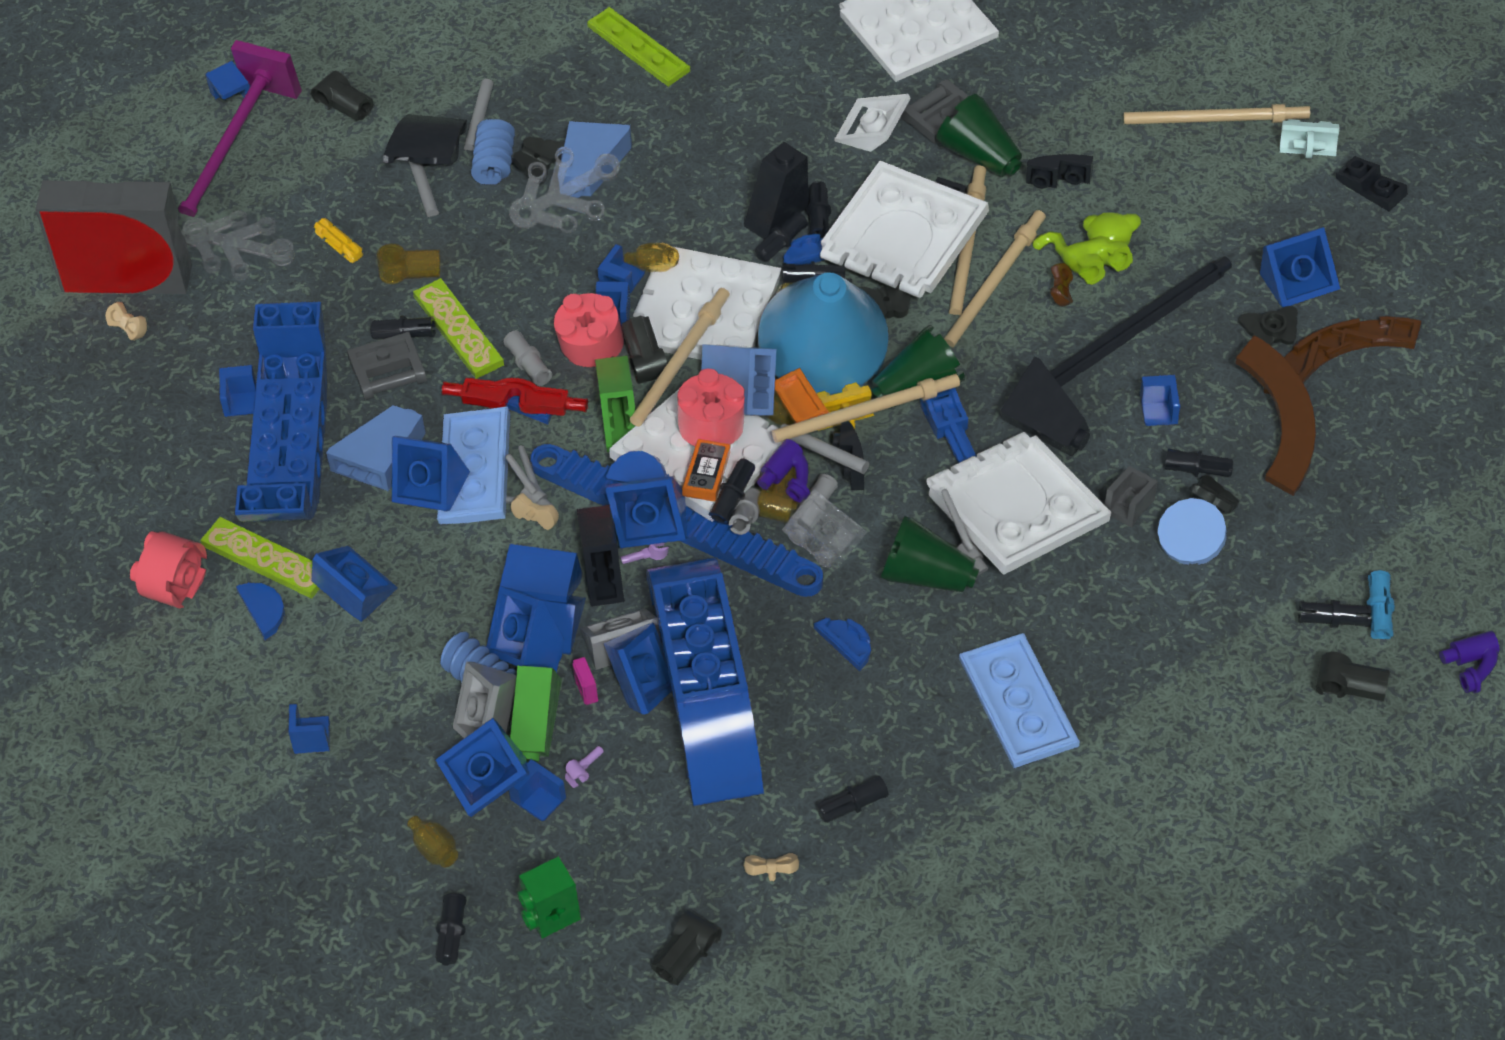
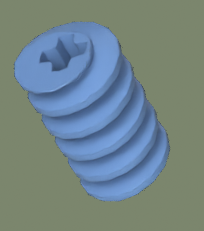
M486 119L477 125L471 174L478 183L498 184L501 179L509 176L515 129L510 123L499 119Z
M460 632L453 636L447 642L441 655L440 664L442 668L451 673L455 679L460 680L461 683L466 661L517 675V670L509 669L508 663L499 661V657L496 654H489V649L484 645L480 646L477 639H469L468 632Z

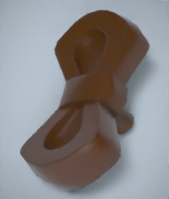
M1065 263L1054 264L1051 267V271L1055 280L1054 287L1050 289V293L1054 301L1059 306L1064 307L1073 303L1069 292V284L1073 280V274Z

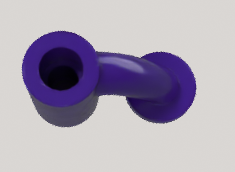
M785 439L761 468L762 476L757 480L758 485L768 490L773 483L779 484L792 467H795L796 479H790L787 484L786 493L792 500L799 503L808 499L811 495L807 487L809 469L802 448L793 440Z
M1493 631L1451 642L1449 649L1439 652L1440 660L1444 665L1456 661L1457 665L1460 666L1482 659L1481 664L1476 670L1473 667L1466 668L1465 672L1460 673L1459 676L1460 683L1466 693H1479L1481 691V683L1492 672L1498 661L1499 642Z

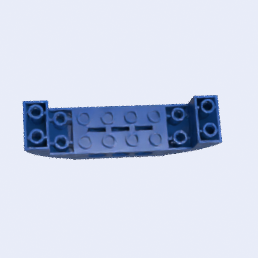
M321 302L255 304L253 331L259 351L247 485L237 486L235 515L241 522L311 520L317 511L320 498L327 409L326 347Z
M710 558L647 569L646 578L652 605H655L685 751L687 778L693 806L764 794L748 686L723 574L717 559Z

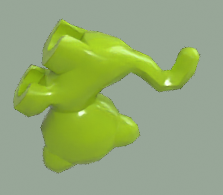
M1114 212L1089 215L1083 221V228L1087 231L1088 241L1067 246L1061 233L1048 231L1033 240V248L1041 250L1046 245L1053 243L1056 252L1062 257L1063 262L1074 273L1079 274L1087 284L1093 285L1105 277L1104 265L1111 266L1119 272L1127 269L1133 262V256L1128 245L1132 233L1141 225V218L1137 214L1129 213L1123 215Z

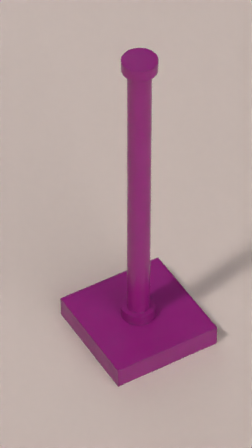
M235 40L231 47V52L237 68L249 82L250 88L186 201L180 203L178 210L181 214L195 217L197 214V205L263 90L294 99L298 98L302 89L290 54Z

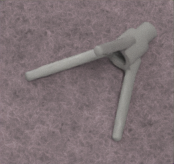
M520 445L518 451L526 474L513 456L507 454V461L524 485L521 493H524L533 503L538 505H553L547 500V494L538 485L524 446ZM507 496L506 503L511 504L515 497Z
M943 489L941 491L962 540V543L957 548L976 560L974 568L980 569L978 575L988 570L987 565L982 560L983 554L969 539L948 490Z

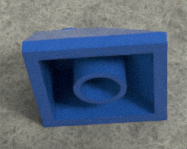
M500 586L486 645L489 649V654L494 653L500 660L515 666L553 668L557 673L559 661L562 658L564 638L546 604L540 599Z

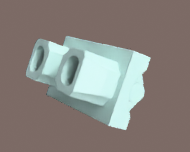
M1294 119L1282 121L1280 153L1305 154V158L1312 159V155L1336 156L1339 124H1332L1326 121H1320L1319 123L1301 122Z

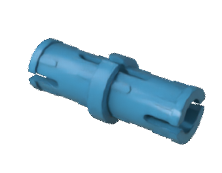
M1382 570L1373 571L1371 575H1368L1370 597L1367 600V605H1371V637L1373 639H1391L1394 636L1392 612L1395 610V604L1390 593L1391 579L1390 574Z

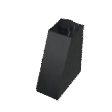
M786 142L781 143L762 159L744 222V227L763 239L771 234V229L774 226L781 225L794 211L801 213L809 205L808 157Z
M1034 357L1000 412L1005 422L1032 436L1036 435L1041 441L1073 456L1077 450H1082L1086 446L1090 437V429L1085 418L1041 359Z
M610 505L577 509L591 607L625 602L617 540Z

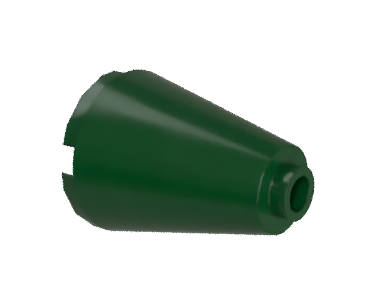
M978 94L968 96L955 107L959 112L953 119L949 116L945 118L938 130L937 140L948 149L980 166H984L987 170L1000 177H1004L1006 174L1013 176L1022 166L1020 161L1022 153L984 98Z
M928 325L872 381L874 388L871 389V393L874 399L917 386V382L932 378L937 380L957 374L955 368L960 363L941 334L935 337L931 334L934 329L933 326ZM964 372L958 376L960 383L965 380Z
M904 515L880 578L889 582L964 592L965 587L973 588L980 569L974 568L976 560L912 517Z

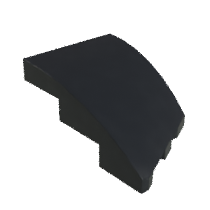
M407 114L397 124L389 139L383 163L404 160L414 164H453L458 159L459 136L466 132L467 120Z

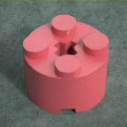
M593 293L570 294L564 298L563 304L557 310L554 318V328L562 353L572 363L583 367H596L595 359L617 357L624 345V335L618 311L612 298Z
M709 368L701 370L698 375L685 381L680 387L677 396L678 426L682 438L693 446H696L698 439L732 444L737 441L742 435L744 427L745 390L743 386L734 379L718 374L716 370Z
M151 531L145 538L144 550L139 561H136L130 570V579L136 582L137 591L142 597L181 609L184 607L182 605L186 597L192 599L204 580L206 569L200 566L201 557L207 559L206 549L201 543L163 531L158 533Z

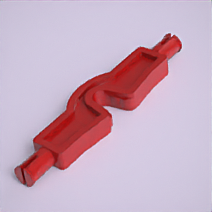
M466 378L464 384L444 381L442 385V395L459 396L463 404L487 408L506 407L511 397L520 396L519 408L523 413L564 416L566 410L587 412L588 409L587 398L569 397L568 390L539 387L533 382L522 378H505L498 381Z

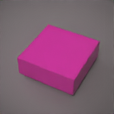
M585 657L573 660L574 680L584 704L588 705L598 702L596 683Z

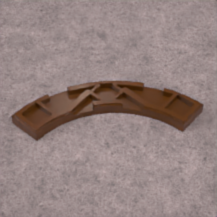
M1382 316L1379 317V320L1360 321L1357 318L1339 322L1308 335L1293 346V350L1284 358L1291 364L1304 384L1320 366L1350 351L1379 346L1414 349L1422 320ZM1264 389V393L1270 394L1268 390Z
M1254 335L1236 357V364L1249 372L1265 390L1270 392L1279 416L1281 443L1277 456L1265 475V481L1294 496L1309 471L1314 452L1316 430L1313 406L1301 378L1291 364L1272 346Z

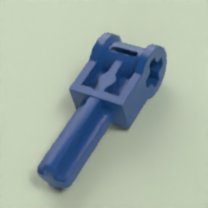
M952 388L937 393V397L925 401L920 398L921 408L936 438L946 437L957 462L960 463L972 456L977 457L965 433V430H968V417L956 389Z

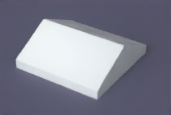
M909 94L858 98L835 137V142L870 152L890 137L911 99ZM862 106L867 107L868 110L861 117L860 124L855 133L846 135Z

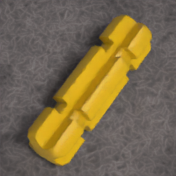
M321 218L319 222L314 224L315 233L322 239L325 237V242L339 254L344 253V258L349 262L354 263L363 256L362 248L357 243L352 242V239L339 228L333 226L334 224L328 219Z

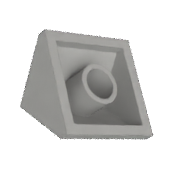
M644 608L581 627L580 630L595 670L612 665L603 644L607 641L654 622L660 638L657 617Z
M466 661L453 729L463 738H466L490 719L494 718L506 732L517 675Z

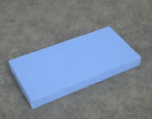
M508 407L444 414L442 443L451 444L470 473L451 510H438L437 520L439 524L471 523L506 518L508 476L506 455L509 454L510 411Z
M1024 633L959 654V660L1013 768L1079 747L1080 741Z

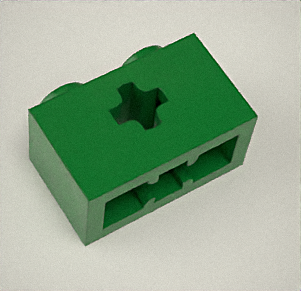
M559 856L519 875L521 891L517 892V895L524 908L521 911L522 918L530 931L536 928L543 939L581 920L576 884Z

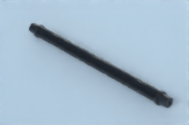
M1226 256L1217 261L1213 260L1191 275L1187 280L1182 281L1052 369L1050 373L1062 387L1075 378L1076 375L1084 372L1134 338L1135 335L1184 304L1195 294L1222 278L1224 273L1232 268L1231 261Z

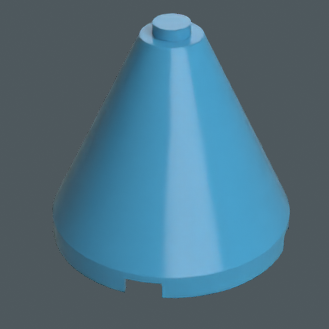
M823 273L788 285L770 300L760 319L758 347L777 349L775 370L777 378L800 368L816 393L826 391L833 395L841 393L845 385L855 382L860 387H863L864 383L871 379L874 374H878L886 357L888 327L883 312L868 293L835 273Z

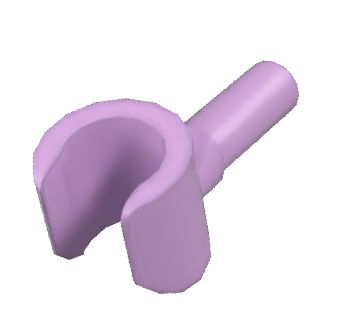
M665 543L650 544L648 548L641 549V551L621 556L623 564L649 557L661 560L667 556L669 547L656 548L663 546Z
M597 746L579 762L571 760L567 763L565 779L573 788L579 786L575 779L579 778L582 783L588 780L589 774L585 769L604 752L603 749Z

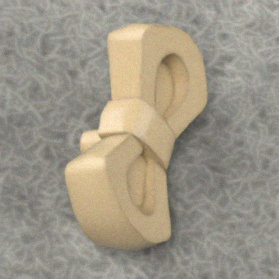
M116 302L108 307L105 316L109 326L120 327L126 331L129 339L133 341L145 335L147 331L145 317H134L132 314L127 313L122 302Z
M524 493L517 495L511 503V511L516 518L537 521L543 529H551L557 524L559 519L558 511L553 505L533 503Z
M792 853L776 859H765L750 855L745 858L744 869L747 874L753 876L768 873L769 880L775 881L776 872L787 874L796 872L799 869V859L796 854Z

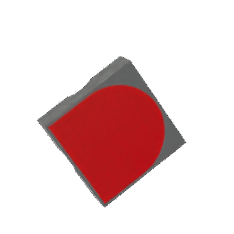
M42 180L36 213L61 292L187 293L192 263L185 237L178 225V210L170 182L124 181L119 183H96L90 181Z

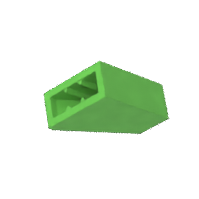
M628 356L595 359L607 452H610V448L635 427L630 421L631 416L635 412V402Z
M517 666L510 738L526 757L527 762L530 759L539 762L540 756L549 757L562 679L553 668Z

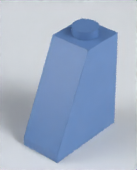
M569 121L558 172L560 195H567L571 198L592 196L632 147L630 125Z
M702 344L701 370L707 368L714 369L718 374L726 375L743 386L745 390L744 415H773L777 349Z
M392 405L328 449L326 454L330 471L389 491L392 487V437L402 436L422 440L425 435L422 415L412 409H403Z

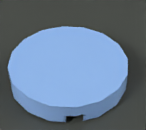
M1189 498L1178 501L1167 508L1160 518L1158 536L1161 548L1170 558L1179 563L1187 565L1207 563L1220 553L1226 542L1227 529L1224 517L1215 505L1206 500Z

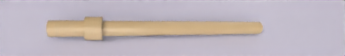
M1272 104L1271 108L1124 112L1123 118L1124 124L1272 120V123H1282L1285 119H1310V106L1285 107V104Z
M976 166L974 168L972 183L967 188V195L982 201L985 200L986 186L984 185L986 168L984 166ZM976 230L959 253L949 314H962Z
M1036 210L1028 222L1021 225L1014 235L1015 240L945 336L944 339L949 346L954 347L1025 246H1030L1036 238V231L1046 218L1042 211Z
M719 288L712 300L706 302L699 311V319L631 416L630 421L633 425L639 427L643 424L707 328L716 323L721 315V308L730 296L728 290Z
M957 374L937 380L932 378L917 382V386L772 430V437L775 443H779L785 439L795 438L920 398L923 401L935 398L937 393L959 387L960 380Z

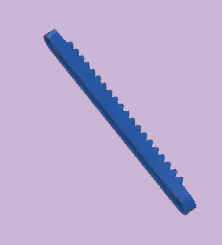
M544 444L534 449L531 454V466L536 475L602 506L609 505L605 489L606 485L623 483L606 479L610 466L607 465L604 468L597 460L593 463L586 455L582 458L575 450L569 452L555 445ZM547 457L556 460V463L550 467H544L539 464L542 459ZM686 506L687 538L681 542L803 597L813 596L822 589L823 571L820 566L798 556L794 549L789 552L783 544L776 546L772 539L768 538L765 541L758 533L752 535L748 531L742 535L735 534L730 529L732 525L721 524L715 520L711 522ZM802 575H811L815 578V582L810 585H801L797 582V579Z

